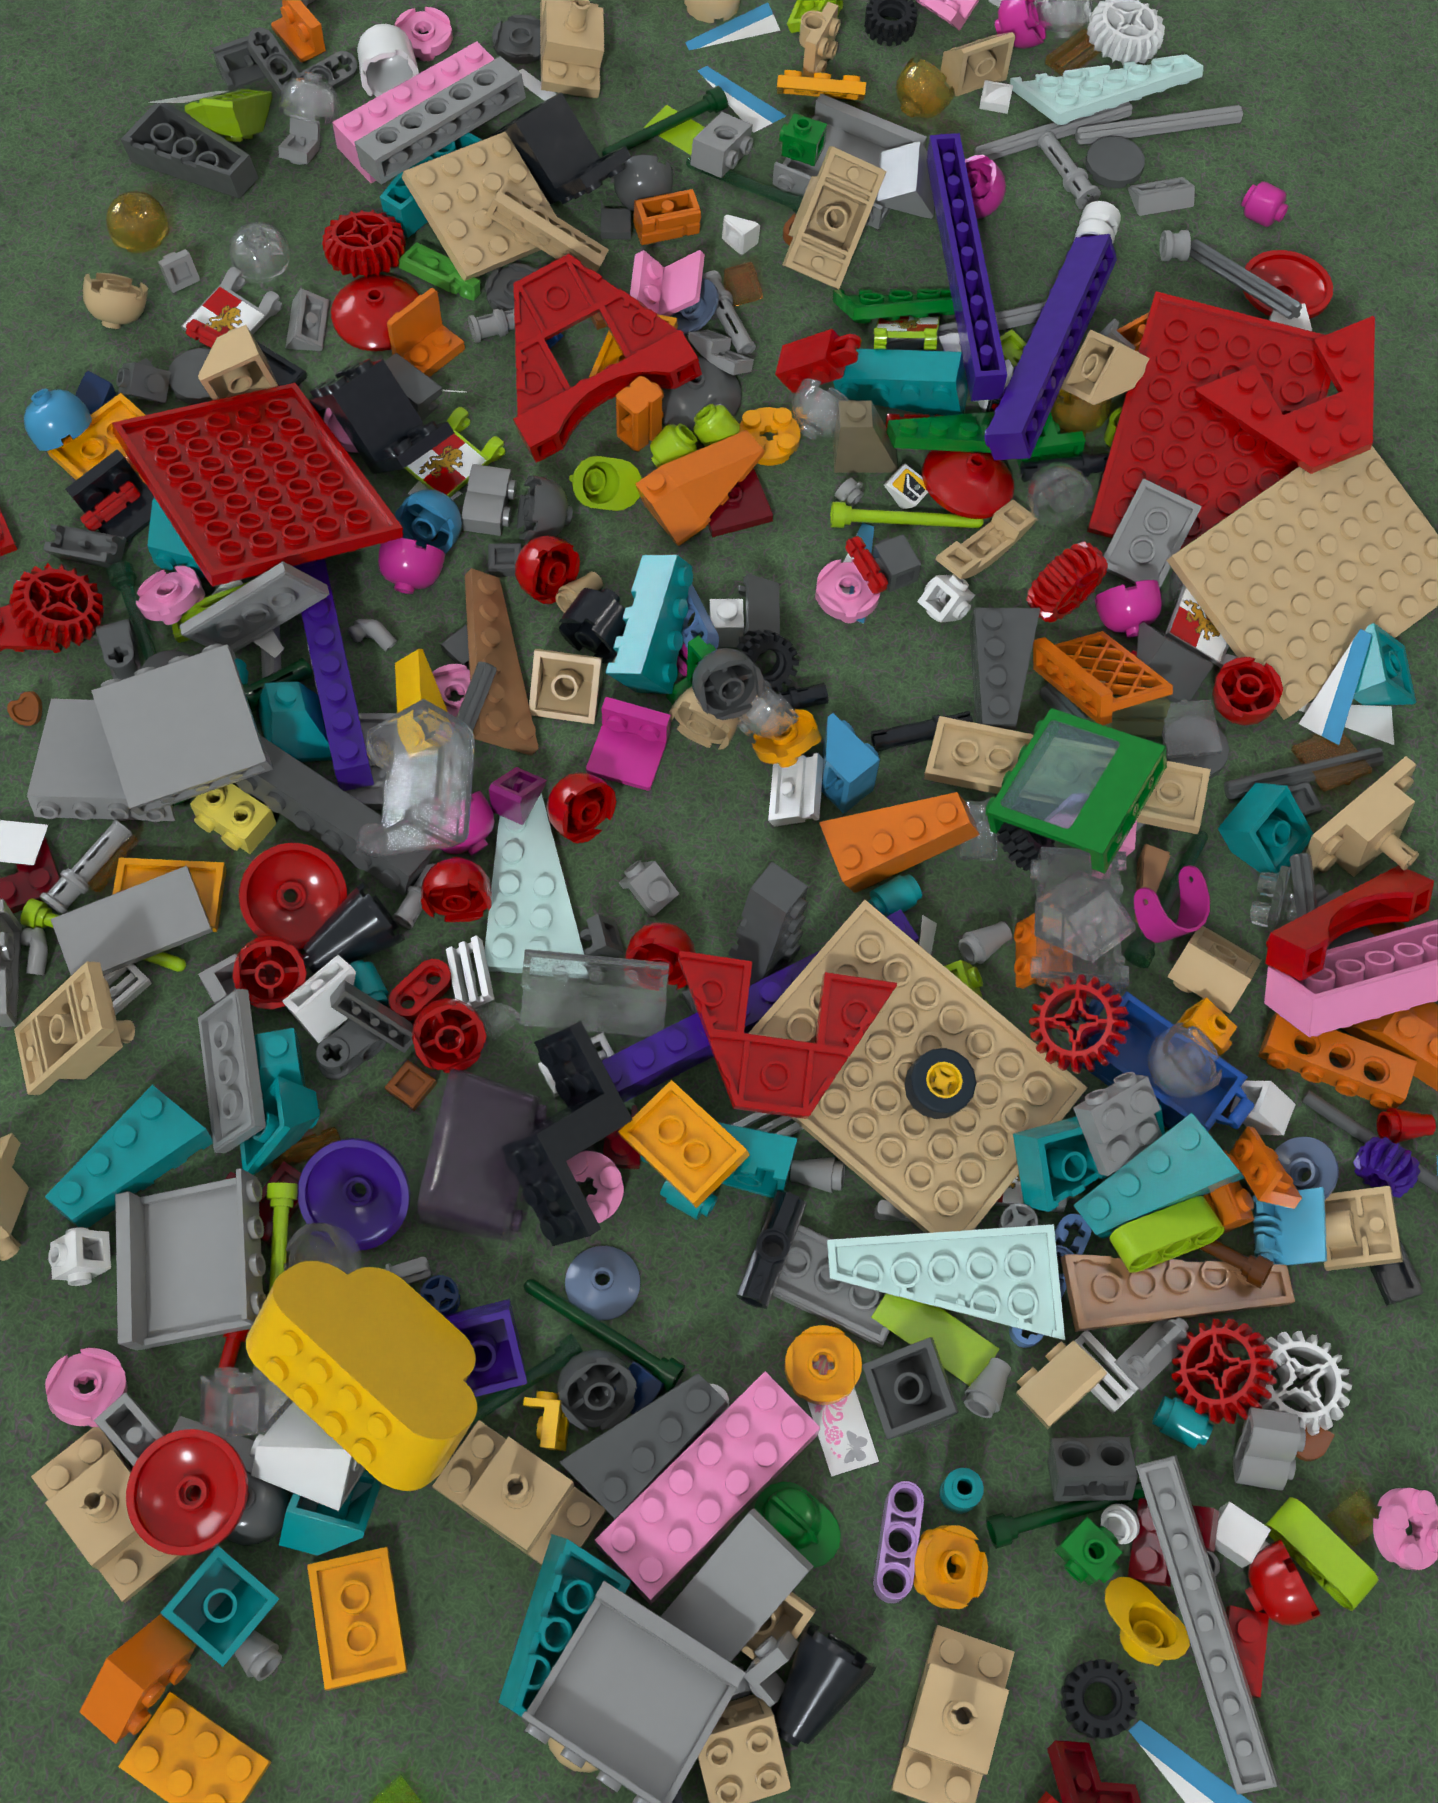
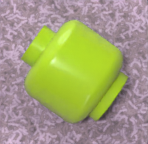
M709 404L702 408L694 417L693 432L705 447L740 432L739 423L724 405L714 406Z
M683 424L666 425L650 443V449L653 454L652 462L659 468L666 463L697 451L695 444L697 442L696 436Z

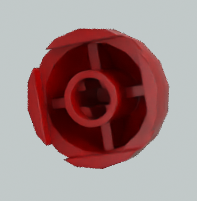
M539 536L530 540L518 554L515 564V576L520 588L542 604L555 603V597L559 593V588L577 579L580 570V557L573 550L574 546L554 536Z
M1252 657L1235 658L1224 664L1215 678L1212 692L1214 705L1223 718L1233 724L1245 726L1258 724L1273 713L1280 702L1283 685L1280 676L1269 664L1266 663L1263 666L1260 663L1254 662L1256 658Z
M578 772L569 774L553 787L548 797L546 808L549 821L560 835L573 843L588 842L602 831L594 829L596 826L603 822L605 818L611 820L615 811L616 795L615 791L601 778L589 773Z
M453 857L440 861L430 868L423 879L421 887L422 909L433 918L435 913L444 915V922H470L483 917V910L487 908L490 910L492 907L490 878L480 865L468 859Z
M651 923L643 926L631 937L625 954L624 966L629 969V977L632 981L643 988L664 991L660 984L677 985V990L687 985L678 960L679 951L696 953L695 946L689 935L678 926L669 923Z
M265 935L254 938L242 947L235 958L232 977L236 989L248 990L251 1005L257 1008L272 1010L284 1007L285 1005L282 1001L305 982L306 966L303 955L292 942L280 936Z
M444 998L431 1002L420 1011L414 1021L412 1040L416 1055L426 1067L430 1069L433 1067L436 1070H443V1073L452 1074L466 1070L477 1062L481 1056L480 1052L484 1047V1042H486V1032L481 1017L471 1005L459 999Z
M1280 1539L1259 1551L1248 1568L1251 1587L1245 1589L1256 1613L1264 1609L1272 1621L1288 1626L1303 1624L1321 1616L1282 1540Z

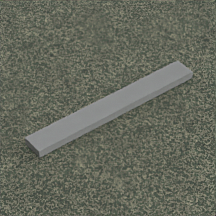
M1177 1455L1139 1464L1136 1468L1236 1793L1238 1795L1277 1787L1279 1781Z

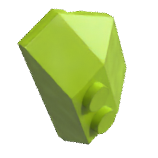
M240 89L208 98L205 97L199 99V102L194 101L186 104L185 112L214 133L224 135L225 140L242 142L243 139H252L253 134L263 132L272 101V92Z

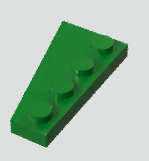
M950 288L918 289L917 295L902 289H890L889 295L872 292V289H859V295H845L844 289L833 290V302L856 323H869L871 319L875 318L895 321L899 320L900 316L907 315L925 318L929 316V313L938 312L943 315H955Z
M994 412L889 420L886 433L893 448L991 453L990 447H987L985 443V430L989 427L994 417Z

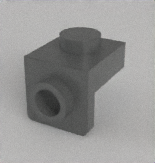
M136 362L124 363L122 368L119 369L116 379L117 386L119 387L118 394L122 393L124 396L166 403L171 372Z

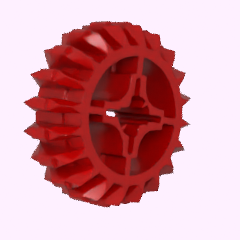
M362 209L358 213L350 211L347 216L339 215L338 220H331L330 226L325 228L322 245L328 264L332 265L333 270H341L342 275L351 273L354 278L359 275H364L367 278L368 275L372 274L379 277L380 272L388 273L390 272V267H398L399 258L405 252L406 240L401 224L396 222L395 217H387L386 212L377 214L375 210L364 212Z
M1085 541L1073 544L1070 549L1067 548L1062 554L1055 556V559L1047 564V567L1039 573L1038 578L1032 582V587L1028 590L1026 599L1030 608H1040L1038 618L1041 617L1045 622L1050 623L1055 622L1058 618L1062 619L1074 609L1079 608L1080 604L1087 601L1090 594L1095 592V588L1101 584L1108 568L1107 560L1102 556L1103 553L1097 547H1093Z
M47 563L44 566V570L34 566L31 573L24 572L20 580H16V583L13 585V593L10 595L9 600L11 604V618L16 619L17 629H25L24 634L26 638L36 636L38 645L43 641L50 642L49 644L52 649L57 643H61L65 649L70 646L71 642L80 646L83 643V639H91L94 631H96V627L101 625V618H103L102 594L97 593V584L89 583L88 574L78 576L76 567L71 571H66L63 564L58 569H53ZM31 599L37 603V607L40 609L39 612L33 607ZM74 601H76L81 606L83 613L77 609L78 606L74 603Z
M1079 974L1076 984H1073L1069 976H1064V987L1060 988L1056 982H1051L1050 987L1054 992L1050 996L1046 992H1040L1039 996L1044 1001V1004L1032 1005V1009L1040 1014L1039 1017L1029 1019V1024L1038 1028L1030 1033L1034 1041H1040L1036 1046V1050L1040 1054L1047 1052L1045 1060L1049 1064L1055 1063L1058 1060L1057 1067L1062 1071H1065L1071 1063L1072 1071L1079 1074L1082 1070V1064L1085 1063L1087 1070L1094 1072L1095 1060H1098L1103 1066H1107L1109 1062L1104 1055L1110 1052L1113 1056H1119L1120 1052L1113 1045L1115 1042L1125 1044L1127 1038L1118 1032L1130 1029V1024L1127 1021L1119 1020L1129 1014L1128 1009L1119 1006L1123 998L1118 993L1111 995L1113 987L1109 983L1100 987L1101 981L1098 977L1094 976L1087 984L1086 977L1083 974ZM1087 997L1093 998L1104 1005L1107 1019H1100L1098 1015L1089 1014V1006L1086 1004ZM1071 1000V1006L1068 1011L1056 1014L1064 1003ZM1079 1017H1082L1086 1024H1081L1079 1030H1076L1072 1024L1078 1023ZM1052 1029H1059L1061 1032L1069 1033L1072 1051L1057 1046L1052 1035ZM1104 1033L1096 1044L1087 1048V1042L1091 1036Z
M1213 1318L1211 1329L1204 1323H1199L1198 1329L1200 1334L1196 1336L1192 1332H1186L1187 1339L1190 1340L1187 1346L1177 1344V1349L1183 1355L1182 1357L1172 1359L1173 1365L1180 1368V1370L1171 1374L1172 1379L1180 1383L1175 1391L1180 1397H1185L1183 1401L1185 1404L1196 1407V1413L1200 1415L1209 1413L1210 1421L1215 1424H1220L1223 1417L1229 1424H1235L1237 1413L1246 1420L1248 1409L1251 1406L1263 1408L1258 1402L1261 1396L1266 1399L1272 1398V1393L1265 1387L1266 1385L1277 1383V1379L1268 1373L1278 1368L1277 1363L1273 1359L1268 1358L1273 1353V1350L1268 1344H1263L1264 1337L1259 1332L1252 1333V1327L1246 1323L1238 1326L1234 1319L1228 1318L1225 1325H1223L1219 1319ZM1228 1344L1244 1346L1250 1359L1233 1358V1353L1228 1350ZM1210 1352L1209 1357L1202 1362L1203 1358ZM1247 1379L1245 1385L1238 1391L1240 1383ZM1205 1381L1208 1384H1214L1215 1390L1220 1394V1399L1205 1397L1200 1389L1199 1382Z

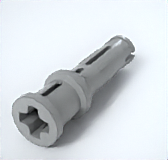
M1044 133L1039 138L1037 145L1043 150L1063 178V187L1067 192L1073 194L1077 207L1084 209L1087 204L1098 201L1101 191L1097 186L1090 183L1085 169L1077 168L1068 153L1056 139L1054 133Z
M718 271L704 273L702 278L710 280L717 287L719 293L718 305L714 314L719 318L727 335L732 338L731 342L736 348L737 353L743 356L751 354L755 350L756 345L751 340L732 306V294L725 290L722 285L720 273ZM730 321L733 322L734 326L738 331V334H736V332L734 331L732 325L730 324Z
M494 309L491 314L479 317L474 315L468 316L469 329L474 342L480 343L481 339L495 335L504 337L508 334V331L515 329L514 309L504 312L502 309Z
M114 820L111 826L90 847L74 867L63 870L60 873L61 878L48 893L43 892L39 897L60 915L67 913L68 907L81 893L86 894L89 891L88 888L90 886L88 882L110 860L123 843L133 835L131 831L119 821Z

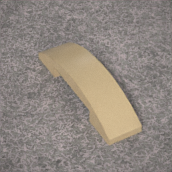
M1013 499L994 513L990 523L963 543L954 542L938 554L936 560L959 579L972 577L989 567L1007 552L1033 526L1037 517Z

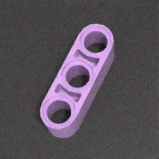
M901 1481L895 1484L887 1494L884 1503L873 1585L876 1595L886 1603L901 1601L911 1591L913 1585L915 1555L919 1542L924 1496L921 1489L909 1481ZM898 1493L908 1494L914 1502L913 1510L909 1512L899 1510L894 1503V1496ZM894 1532L903 1534L908 1540L907 1551H894L889 1545V1535ZM884 1574H897L903 1582L902 1591L899 1593L888 1592L883 1585Z

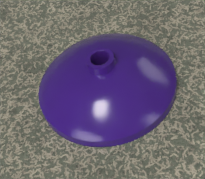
M342 1139L324 1146L307 1162L298 1184V1203L308 1227L322 1241L333 1247L348 1251L371 1249L389 1240L402 1226L410 1206V1184L401 1163L386 1148L365 1139ZM356 1183H361L365 1186V1194H359L356 1191Z

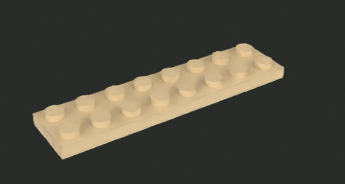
M939 716L924 779L998 794L1002 788L1005 774L1009 770H1013L1018 762L1021 748L1030 743L1034 734ZM1055 739L1019 799L1060 807L1073 795L1090 796L1116 751ZM1167 761V768L1138 816L1137 822L1198 834L1211 769Z

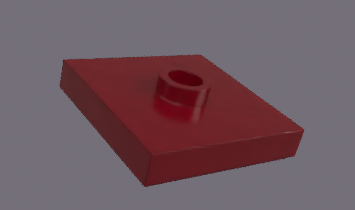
M754 468L742 482H737L728 493L729 499L723 506L719 505L710 516L711 521L707 526L713 538L773 522V513Z

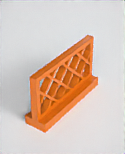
M1104 631L1055 645L1046 637L1036 639L1033 642V669L1098 724L1112 723L1114 711L1173 694V685ZM1100 669L1114 670L1115 672H1113V671H1104V670H1100ZM1117 683L1132 684L1133 686H1130V685H1122V684H1117ZM1113 694H1114V695H1123V696L1114 698V697H1113Z

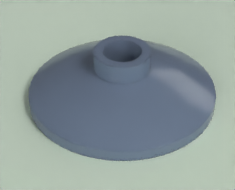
M702 278L699 302L670 316L677 318V330L681 329L684 335H688L689 332L698 331L708 323L718 305L719 293L717 287L710 280Z
M1296 1137L1285 1141L1275 1149L1279 1157L1278 1160L1286 1173L1292 1177L1293 1184L1297 1190L1323 1187L1325 1200L1329 1197L1337 1184L1339 1167L1334 1153L1326 1144L1312 1137ZM1306 1171H1311V1177L1307 1181L1302 1182V1175Z
M610 1246L589 1248L580 1253L570 1264L565 1278L566 1294L571 1303L598 1320L603 1321L617 1318L626 1313L638 1297L640 1290L638 1268L630 1256L620 1249ZM600 1274H606L610 1281L608 1284L601 1286L596 1283L595 1279Z

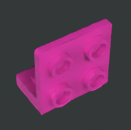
M605 697L601 708L602 726L587 763L586 773L649 791L651 790L670 737L671 715Z

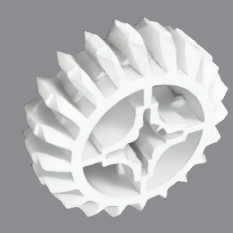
M1139 0L1100 1L1089 18L1087 35L1090 37L1089 43L1095 45L1094 51L1102 52L1103 58H1112V63L1117 60L1121 61L1123 66L1125 62L1132 61L1136 64L1137 62L1145 64L1147 59L1154 57L1162 45L1165 26L1162 24L1163 18L1157 16L1158 10L1149 8V3L1143 4Z
M1296 1331L1292 1338L1287 1332H1281L1277 1340L1269 1337L1264 1343L1268 1344L1273 1350V1353L1268 1358L1273 1359L1277 1363L1278 1369L1276 1372L1280 1377V1386L1274 1391L1272 1385H1266L1265 1388L1272 1393V1398L1260 1397L1262 1409L1297 1414L1300 1427L1306 1429L1307 1426V1432L1311 1436L1318 1434L1320 1427L1325 1431L1333 1427L1332 1420L1338 1421L1343 1417V1412L1340 1408H1345L1350 1403V1400L1343 1393H1347L1352 1389L1351 1384L1342 1381V1378L1349 1374V1369H1339L1337 1363L1342 1360V1355L1337 1354L1331 1357L1327 1353L1331 1349V1343L1326 1342L1321 1347L1317 1346V1335L1312 1334L1305 1342L1302 1331ZM1289 1355L1303 1357L1314 1364V1366H1303L1295 1357L1291 1358ZM1306 1376H1310V1379L1305 1381L1301 1388L1295 1387L1290 1391L1286 1390L1297 1378L1302 1380ZM1320 1376L1323 1377L1326 1390L1323 1403L1319 1399L1321 1394L1317 1389V1381ZM1293 1400L1302 1409L1306 1408L1308 1412L1296 1411L1285 1405L1282 1401Z

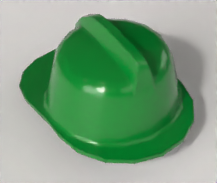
M784 1481L771 1484L761 1492L755 1503V1510L814 1566L813 1568L823 1566L834 1558L840 1546L841 1533L838 1522L832 1513L811 1493L796 1483Z

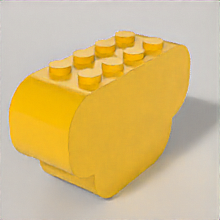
M304 1261L293 1265L276 1278L246 1337V1350L253 1364L345 1449L356 1462L362 1465L382 1484L401 1491H414L427 1486L442 1473L476 1417V1398L466 1383L476 1361L475 1352L470 1341L408 1283L385 1269L364 1267L347 1275L339 1268L325 1262Z

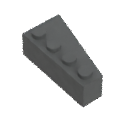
M155 103L120 139L131 162L239 199L259 178L249 154L168 103Z
M974 608L969 631L976 723L1015 730L1040 608Z
M773 862L770 863L749 890L741 915L744 918L737 927L735 934L739 937L738 945L734 944L729 952V956L733 959L752 961L750 985L774 974L785 960L790 963L801 948V945L798 943L803 935L801 927L806 919L803 913L809 903L806 901L808 886Z
M697 1373L564 1458L560 1463L616 1519L728 1407L727 1401Z

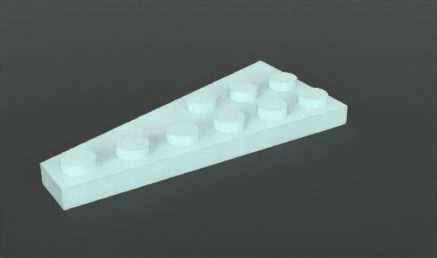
M1185 54L1155 58L1151 61L1150 65L1136 64L1134 61L1125 62L1123 68L1110 70L1109 65L1065 70L1061 77L1048 76L1047 73L1036 74L1035 80L1023 82L1021 77L1010 78V85H1013L1012 91L1054 123L1065 125L1072 120L1092 116L1096 112L1108 108H1116L1120 104L1132 100H1140L1142 97L1156 92H1164L1170 87L1187 84L1191 80L1202 77L1204 66Z
M541 793L523 825L499 815L491 887L492 907L488 914L485 941L488 970L589 978L585 955Z
M1054 1224L827 1240L830 1279L1065 1340Z

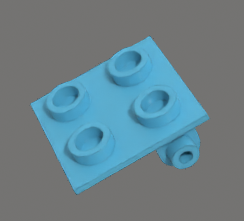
M1323 1187L1298 1190L1302 1199L1295 1209L1258 1201L1255 1195L1253 1196L1255 1257L1262 1255L1273 1261L1274 1264L1280 1265L1327 1261L1325 1196Z

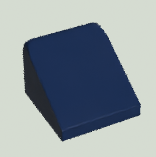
M87 371L83 376L75 394L86 405L90 414L117 396L112 383L90 371Z
M635 1361L629 1366L637 1387L634 1394V1407L630 1411L632 1415L655 1401L664 1390V1384Z

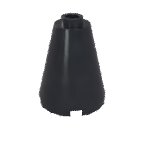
M362 882L356 886L303 946L306 952L303 955L304 962L313 973L319 971L337 955L348 964H351L405 940L403 934L395 935L393 932L399 926L376 895L371 897L370 894H365V891L369 889L366 883Z
M808 1622L802 1631L775 1716V1723L780 1727L777 1731L778 1735L798 1747L800 1742L809 1744L873 1676L877 1668L874 1663H865L868 1659L866 1656L837 1636L829 1633L826 1637L818 1632L820 1626L812 1622Z

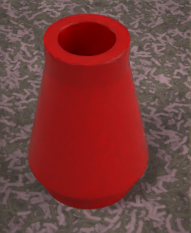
M1391 1107L1386 1111H1382L1377 1118V1132L1380 1138L1387 1137L1395 1144L1422 1136H1431L1436 1129V1122L1431 1114H1421Z

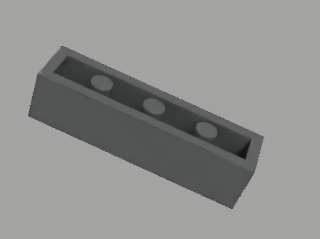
M343 980L330 996L331 1008L403 1053L413 1044V1023L347 981Z

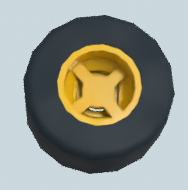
M947 1048L932 1049L921 1055L907 1071L904 1083L906 1097L912 1107L923 1116L934 1119L949 1118L966 1107L974 1096L976 1087L974 1069L968 1059L957 1051Z

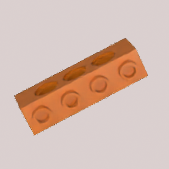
M1275 1013L1269 1021L1258 1057L1267 1060V1064L1271 1067L1281 1070L1291 1069L1301 1073V1077L1309 1082H1324L1334 1086L1335 1090L1340 1094L1360 1096L1370 1100L1372 1106L1382 1110H1387L1391 1107L1398 1108L1406 1100L1417 1064L1415 1060L1337 1030L1329 1031L1319 1036L1308 1037L1278 1013ZM1295 1044L1305 1047L1308 1054L1300 1053L1296 1049ZM1329 1057L1336 1058L1341 1063L1342 1068L1334 1066L1330 1062ZM1364 1070L1371 1072L1375 1076L1376 1081L1369 1080L1365 1076Z

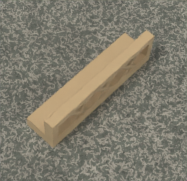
M506 184L502 185L500 191L498 190L486 213L488 217L555 259H559L569 253L581 261L582 265L595 272L599 270L609 251L603 245Z

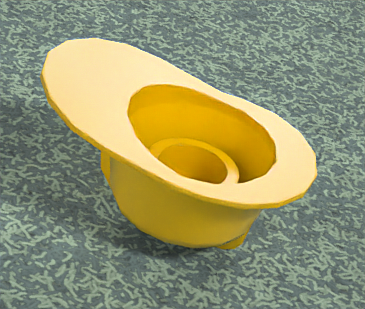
M1118 1577L1109 1582L1105 1589V1603L1109 1614L1120 1627V1642L1124 1650L1132 1658L1141 1663L1159 1666L1164 1660L1178 1659L1186 1654L1190 1646V1640L1185 1625L1150 1589L1130 1577Z

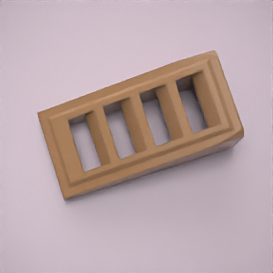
M1144 844L1137 860L1136 891L1146 887L1157 893L1171 856L1169 855L1170 852ZM1134 912L1135 922L1138 923L1136 914Z

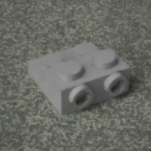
M1134 1072L1123 1073L1114 1079V1084L1105 1089H1098L1088 1093L1085 1096V1101L1073 1107L1097 1170L1101 1175L1109 1176L1119 1170L1162 1136L1154 1113L1161 1109L1148 1076L1136 1075Z

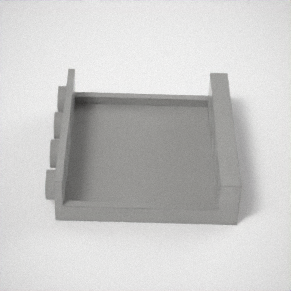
M820 94L816 100L815 115L812 119L826 123L827 131L825 147L815 166L786 157L783 164L775 162L772 185L784 192H790L803 198L811 176H818L829 146H833L879 167L882 151L918 141L925 148L927 137L829 96ZM875 199L865 225L879 229L891 209L876 204Z
M228 644L207 646L202 650V653L191 657L186 655L177 656L169 660L168 664L156 669L154 667L142 668L134 673L135 676L123 680L118 678L110 679L103 682L100 688L91 690L129 809L138 816L273 770L270 757L264 751L234 661L236 659L235 653Z
M51 699L27 793V798L35 817L46 819L175 821L176 816L172 805L140 816L129 809L94 700Z
M240 1168L236 1169V1178L139 1197L131 1192L115 1194L119 1345L133 1350H144L251 1329L266 1299L262 1285V1276L265 1274L266 1265L261 1254L260 1240L264 1234V1226L259 1216V1201L262 1199V1187L256 1176Z
M604 1581L595 1595V1600L527 1712L523 1713L522 1719L529 1723L525 1729L527 1733L545 1745L552 1738L564 1746L560 1755L582 1769L585 1762H588L600 1770L596 1779L618 1793L621 1786H624L636 1794L632 1803H672L746 1672Z

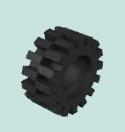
M869 0L866 6L864 23L866 34H870L871 40L878 38L877 43L881 45L883 41L887 42V46H892V42H895L896 46L901 45L902 40L906 43L909 41V37L914 35L917 7H914L913 0ZM883 17H894L898 20L889 21L884 19Z
M764 629V633L760 630L753 631L755 636L746 635L744 639L747 643L743 645L739 642L737 648L755 663L762 652L766 650L775 652L776 663L768 673L762 674L764 679L763 692L768 695L773 694V689L780 692L784 690L781 686L782 683L787 686L792 683L788 679L789 675L796 676L797 671L793 669V665L799 666V660L794 657L798 653L792 647L793 644L776 632Z
M1021 803L1012 809L1039 819L1038 812L1035 809L1032 811L1031 806ZM1006 822L1002 824L998 831L1000 835L997 836V839L1003 843V851H1007L1010 854L1008 858L1012 862L1015 860L1016 866L1018 868L1022 867L1024 871L1034 869L1055 855L1056 847L1052 845L1055 843L1053 839Z
M1097 1659L1080 1664L1066 1676L1065 1685L1061 1688L1060 1694H1063V1701L1060 1702L1062 1709L1065 1708L1067 1713L1065 1718L1068 1723H1073L1074 1729L1077 1732H1083L1087 1735L1086 1737L1104 1739L1119 1735L1120 1732L1127 1730L1131 1726L1130 1721L1135 1719L1137 1715L1135 1705L1139 1704V1697H1135L1134 1690L1137 1689L1135 1682L1131 1683L1128 1679L1130 1674L1126 1670L1121 1671L1118 1668L1119 1665L1114 1662L1108 1663L1104 1659ZM1094 1682L1103 1683L1108 1686L1114 1696V1706L1110 1713L1105 1716H1097L1090 1712L1084 1701L1087 1687Z

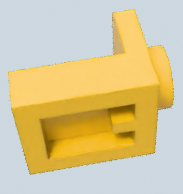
M537 1391L536 1398L524 1397L523 1406L544 1409L543 1416H540L536 1431L537 1438L540 1440V1447L549 1450L566 1451L569 1420L561 1409L558 1393Z

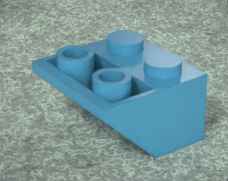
M832 713L827 719L822 758L824 761L821 792L840 811L846 813L874 790L880 758L870 744H864L855 735L854 729L845 720L841 721Z

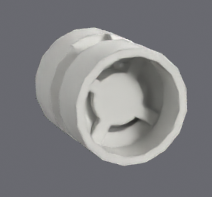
M1094 201L1087 204L1082 212L1074 240L1076 237L1110 234L1112 243H1114L1121 221L1119 210L1114 205L1104 201Z

